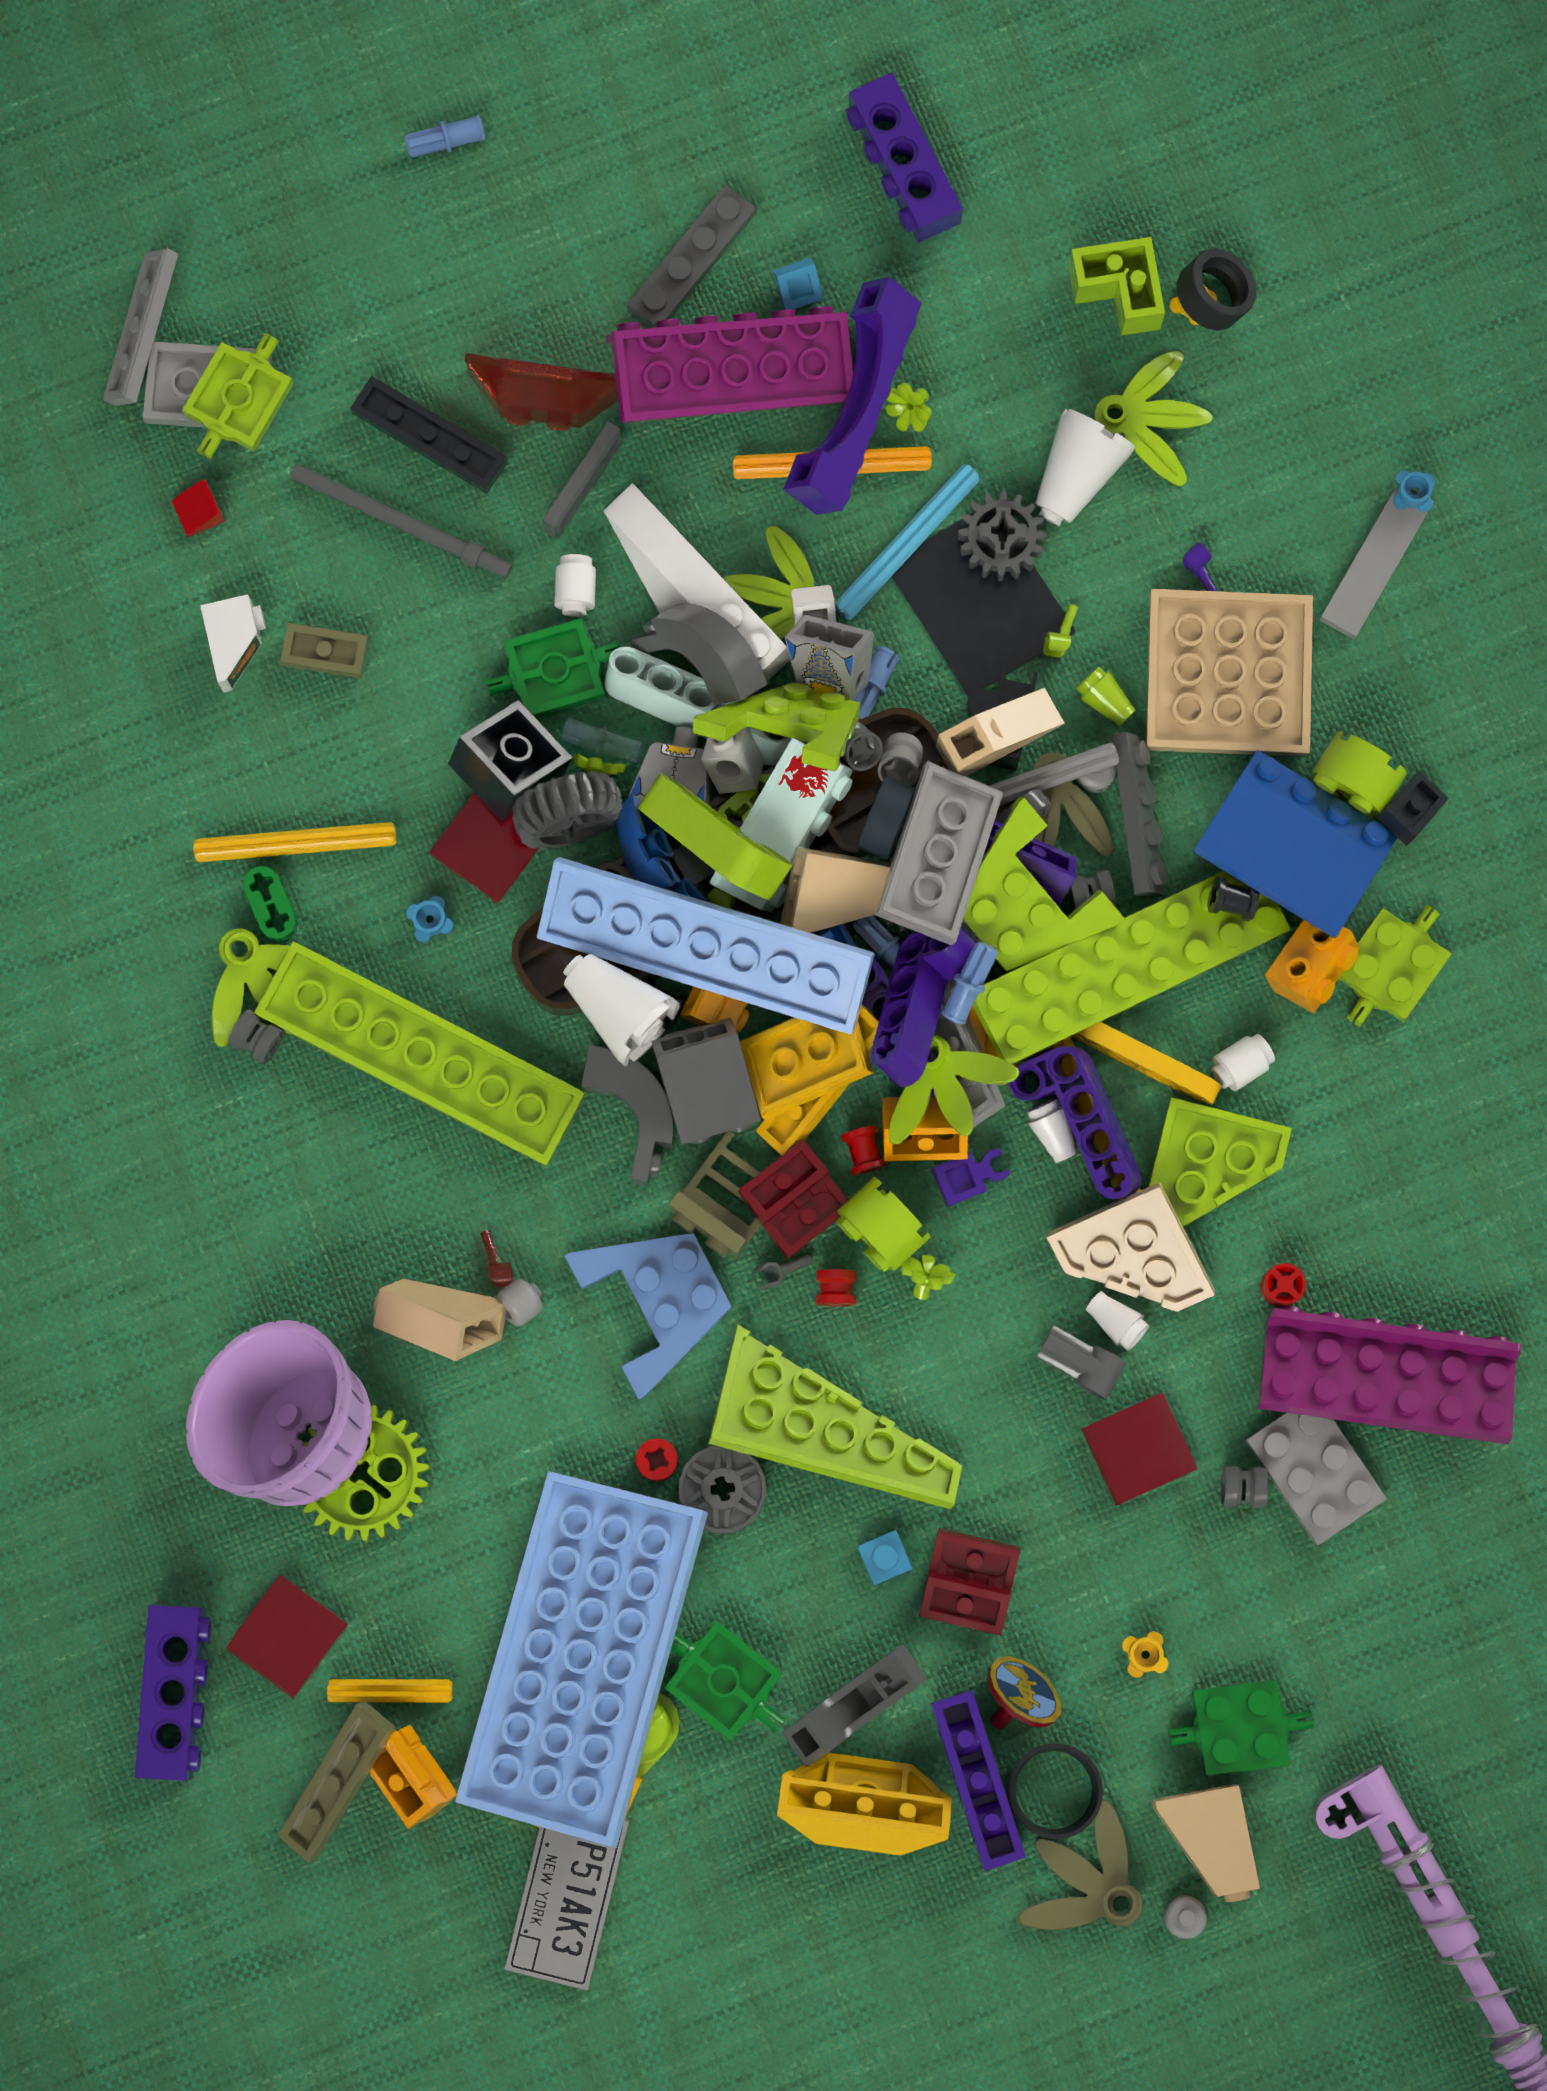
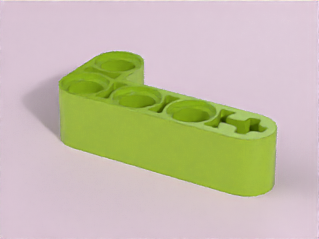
M659 773L638 805V809L725 879L764 899L771 900L793 866L790 861L776 851L752 840L689 789L664 773Z

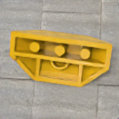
M828 1752L808 1767L803 1764L794 1771L789 1770L782 1774L777 1816L816 1844L901 1856L948 1840L952 1797L945 1791L942 1792L933 1781L912 1764Z

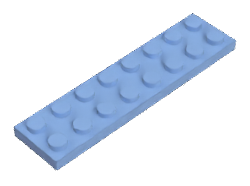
M558 857L553 863L537 934L538 939L583 953L593 954L596 957L851 1035L856 1028L875 955L874 952L561 857Z

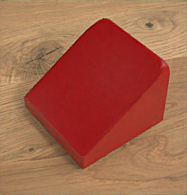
M206 479L195 483L171 500L187 537L225 522Z

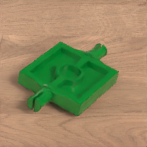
M582 618L505 640L504 645L509 658V674L486 680L490 696L492 697L493 695L514 689L522 704L535 718L605 698L599 677L600 664L609 661L611 653L615 649L620 648L619 642L616 641L595 648L594 644L587 637Z
M718 1621L713 1624L702 1639L696 1641L693 1645L675 1632L674 1640L681 1646L679 1647L673 1642L671 1650L682 1659L680 1660L677 1672L664 1689L730 1741L745 1723L755 1717L774 1733L779 1729V1726L771 1721L767 1715L771 1716L781 1725L786 1718L782 1717L767 1705L766 1702L770 1690L783 1674L780 1670Z
M1271 1680L1193 1690L1192 1697L1195 1710L1193 1726L1168 1728V1737L1185 1735V1737L1170 1738L1169 1743L1171 1747L1195 1743L1202 1756L1204 1776L1208 1777L1290 1766L1287 1745L1289 1731L1313 1729L1314 1721H1296L1311 1719L1313 1717L1311 1710L1286 1714L1280 1700L1278 1681Z

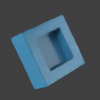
M811 258L773 270L782 306L785 310L797 309L824 299L815 263Z
M896 1530L857 1546L873 1586L912 1570Z

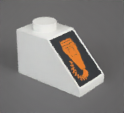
M248 594L200 605L217 682L223 693L232 691L262 645L260 630L266 629L264 615L260 605L254 607Z

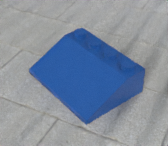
M1257 750L1193 852L1326 934L1336 938L1397 837L1382 824L1375 822L1349 806L1346 802L1339 800L1311 781L1280 764L1277 760Z

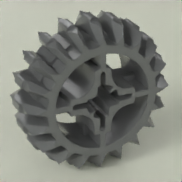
M579 771L574 775L565 774L560 778H551L546 783H538L535 789L527 790L524 796H520L515 801L516 804L512 807L516 833L520 836L523 844H527L529 848L545 850L552 847V849L556 850L562 846L570 847L575 843H584L589 838H597L601 832H607L611 826L616 824V820L619 819L623 802L619 787L616 786L614 778L609 777L605 773L598 774L596 771L586 774Z

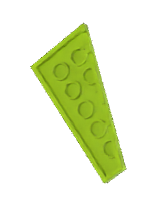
M739 1324L737 1325L708 1444L952 1509L956 1500L962 1470L961 1464L920 1438L915 1440L894 1427L895 1423L883 1415L878 1417L862 1407V1402L812 1370L800 1368L783 1357V1352L772 1345L765 1346L749 1335L750 1331Z

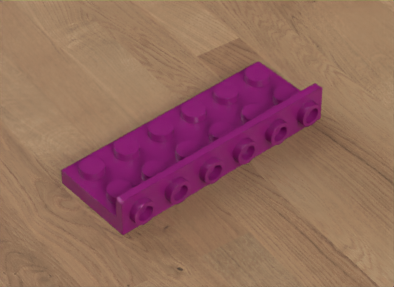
M832 306L811 308L809 309V315L795 316L794 309L773 311L771 312V318L757 319L756 313L751 312L732 315L733 321L718 322V316H703L694 318V325L680 326L679 319L659 320L655 322L656 328L641 329L640 322L617 324V331L606 335L605 338L606 344H612L620 422L629 423L845 403L853 378L847 312L833 313Z
M1293 1306L1273 1308L1265 1323L1258 1408L1509 1445L1512 1440L1516 1360L1521 1354V1344L1512 1343L1509 1339L1501 1336L1478 1338L1468 1336L1467 1333L1459 1330H1448L1443 1333L1429 1331L1424 1326L1418 1324H1407L1401 1327L1385 1324L1384 1321L1376 1318H1365L1360 1321L1346 1319L1341 1314L1335 1312H1324L1318 1315L1302 1312L1301 1309Z

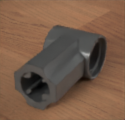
M1053 1326L1036 1356L1039 1360L1073 1378V1382L1082 1389L1104 1400H1107L1126 1365V1362L1115 1354L1096 1345L1091 1347L1056 1326Z

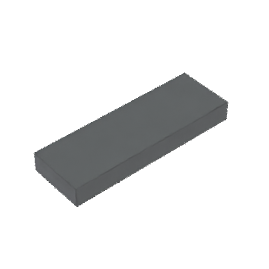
M607 422L543 518L542 522L545 533L555 539L560 538L621 446L620 428Z

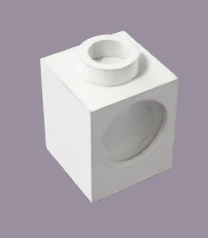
M745 727L725 742L708 737L701 761L719 794L757 789L765 759L748 727Z

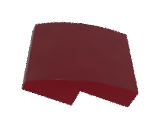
M473 792L428 851V854L456 876L466 880L491 901L499 903L538 851V848H529L527 844L521 842L520 836L516 833L513 815L501 822Z
M801 1140L738 1190L751 1212L787 1259H790L833 1225L840 1217L837 1210L848 1201L846 1196L829 1177L828 1169L804 1140Z
M1163 1392L1081 1429L1116 1506L1198 1469Z
M938 1528L919 1616L1001 1636L1019 1560L1020 1547Z
M280 1575L227 1645L226 1650L294 1699L318 1669L323 1658L345 1632L348 1624Z

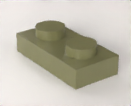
M288 623L280 662L282 666L362 679L369 638L366 635Z

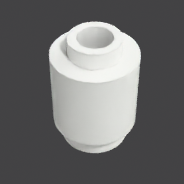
M580 554L564 555L560 557V565L556 566L554 606L561 609L562 614L565 616L582 617L586 615V611L592 610L595 607L596 568L592 566L591 557Z
M1261 1035L1245 1036L1213 1057L1214 1067L1211 1068V1072L1222 1088L1229 1087L1231 1090L1237 1091L1267 1072L1269 1065L1275 1062V1056L1271 1047Z

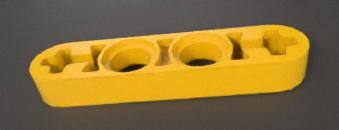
M1102 1022L1072 1036L1078 1041L1203 1104L1213 1105L1221 1089V1085L1214 1079Z

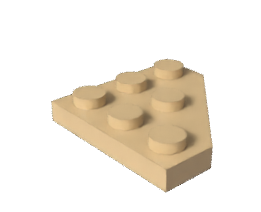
M1160 1182L1047 1233L1046 1238L1065 1274L1080 1279L1083 1276L1105 1284L1106 1288L1135 1298L1141 1296L1161 1303L1162 1307L1176 1312L1215 1295V1289Z

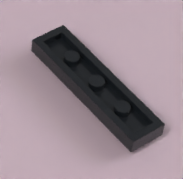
M373 376L369 378L350 407L351 413L486 494H488L508 463V457Z

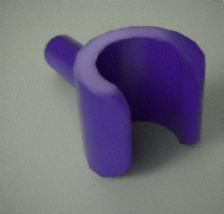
M1197 543L1184 555L1183 564L1188 571L1196 574L1206 591H1217L1208 571L1204 568L1212 559V556L1201 543Z

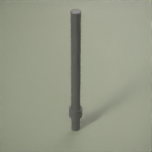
M296 464L291 472V479L461 558V563L474 569L482 567L505 579L509 577L512 571L513 564L486 552V547L472 540L466 543L299 464Z

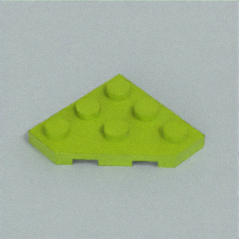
M1171 1097L1148 1187L1159 1182L1161 1183L1182 1226L1185 1227L1281 1170L1292 1128Z

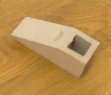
M1042 688L979 713L938 735L936 747L949 770L963 776H968L1064 725V721L1046 689Z

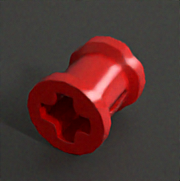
M876 1126L858 1128L841 1135L842 1142L848 1145L854 1167L850 1169L852 1176L867 1174L888 1166L887 1161L881 1158L875 1138V1134L878 1132Z

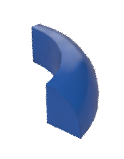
M634 795L627 798L622 804L623 808L620 810L619 819L616 820L615 826L620 849L632 879L709 902L690 879L685 878L681 881L668 859L674 853L669 845L664 829L638 809V805L641 802L640 799Z

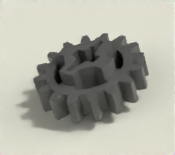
M1001 491L997 501H994L989 493L985 494L984 506L973 501L970 506L973 516L963 514L961 518V524L966 527L958 531V540L966 542L960 548L961 556L971 554L972 557L969 560L968 567L973 569L980 564L983 567L982 577L984 578L991 571L997 572L998 581H1003L1005 572L1010 571L1011 575L1017 579L1020 575L1021 566L1029 571L1033 569L1034 562L1031 556L1035 558H1041L1043 548L1037 544L1045 543L1046 533L1037 530L1043 526L1044 519L1043 517H1032L1036 507L1033 503L1025 508L1021 506L1022 495L1018 494L1012 502L1007 501L1006 491ZM995 513V516L988 523H980L985 517ZM1011 514L1019 518L1024 524H1019ZM1000 523H1003V531H1005L1007 538L1003 550L1000 548L1001 542L997 535ZM980 548H985L993 558L984 554ZM1016 549L1024 550L1018 556L1009 559V556Z

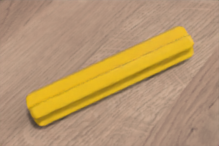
M331 1679L327 1684V1699L329 1702L448 1703L453 1698V1683L449 1679Z

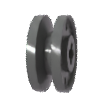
M712 1445L697 1452L685 1464L678 1482L679 1502L681 1505L708 1512L704 1526L705 1531L713 1534H732L747 1527L760 1513L766 1498V1478L759 1463L751 1455ZM718 1478H723L725 1484H732L734 1487V1492L728 1493L729 1500L721 1501L719 1495H711L710 1487L716 1486L715 1480Z

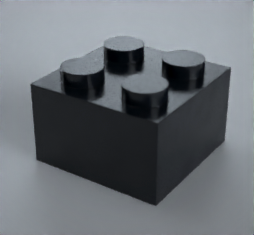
M517 700L461 735L448 765L503 822L513 815L512 807L516 804L515 801L520 796H524L527 790L535 789L538 783H546L551 778L563 777L573 757L526 707Z

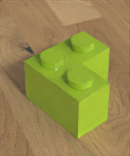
M1151 237L1072 249L1068 269L1075 304L1114 298L1121 336L1161 329L1165 309Z

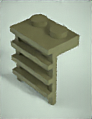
M727 1131L683 1192H677L669 1203V1208L674 1213L671 1219L690 1233L696 1229L708 1238L705 1244L724 1258L729 1253L735 1259H738L761 1224L755 1218L750 1226L697 1188L703 1178L707 1176L747 1205L738 1192L740 1188L712 1169L714 1163L721 1156L752 1179L760 1173L726 1148L735 1136L733 1132Z

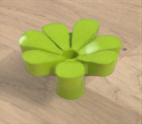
M908 383L899 384L897 389L891 388L890 394L886 399L891 403L886 406V412L891 417L899 416L896 421V427L900 431L905 432L912 424L915 431H923L932 415L931 409L925 405L929 400L927 391L918 388L913 392Z
M574 754V766L581 767L585 773L596 771L598 774L605 773L609 776L611 774L617 775L618 772L624 773L626 764L602 763V759L599 757L586 758L583 755Z
M922 1255L921 1262L916 1258L910 1257L901 1265V1273L911 1276L912 1281L915 1282L913 1296L921 1300L929 1298L931 1289L941 1290L943 1284H951L955 1278V1273L950 1272L951 1268L944 1264L934 1266L935 1258L930 1255Z

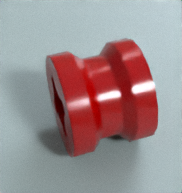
M1288 1263L1278 1264L1268 1270L1262 1277L1260 1284L1261 1294L1265 1301L1275 1307L1292 1305L1300 1300L1306 1288L1305 1276L1302 1271Z
M842 1269L817 1270L816 1281L820 1284V1292L815 1296V1305L833 1307L855 1306L856 1295L852 1292V1284L857 1280V1271Z
M650 1439L643 1443L637 1451V1468L642 1476L650 1481H665L672 1477L677 1470V1452L666 1440Z

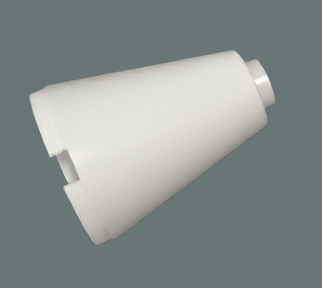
M1065 408L1060 416L1035 502L1041 508L1038 515L1056 526H1060L1062 521L1071 523L1131 456L1135 446L1118 433L1113 435L1104 428L1103 424L1077 411Z
M589 954L584 958L581 955L576 956L563 972L567 976L564 986L613 1055L624 1066H628L629 1059L633 1062L639 1059L652 1046L651 1041L658 1039L665 1031L662 1028V1021L667 1015L673 1020L680 1007L673 997L593 954Z

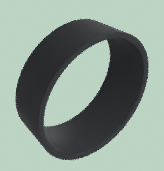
M1052 1743L1036 1747L1020 1759L1010 1779L1009 1797L1015 1815L1028 1830L1045 1838L1063 1839L1082 1832L1093 1822L1101 1807L1103 1785L1097 1767L1085 1753L1069 1745ZM1048 1751L1063 1752L1076 1758L1086 1769L1092 1785L1091 1801L1084 1815L1072 1825L1059 1829L1044 1828L1030 1821L1020 1809L1016 1798V1781L1022 1767L1034 1756Z

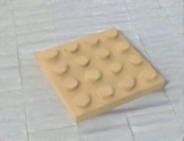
M1151 589L1149 593L1145 742L1149 751L1254 755L1259 750L1265 755L1308 757L1310 754L1313 595Z

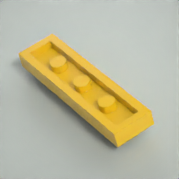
M861 1005L858 1022L870 1059L880 1019L864 1005ZM849 1084L767 1120L764 1119L756 1129V1132L781 1156L784 1155L801 1140L805 1141Z

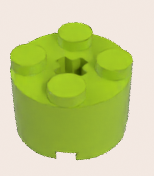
M1338 731L1310 775L1313 783L1346 802L1370 819H1373V817H1378L1388 806L1407 776V772L1401 765L1398 766L1396 771L1390 767L1388 762L1391 757L1371 743L1352 734L1345 741L1343 739V732Z
M873 1177L837 1210L840 1217L835 1223L851 1240L854 1239L857 1242L861 1239L868 1246L863 1253L879 1270L886 1272L890 1268L895 1272L931 1236L925 1231L917 1232L923 1225L891 1191L889 1193H886L883 1189L878 1191L877 1188L882 1182Z

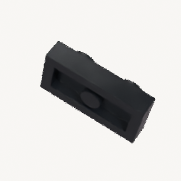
M1418 771L1379 814L1377 819L1407 846L1418 836L1449 798L1422 772Z

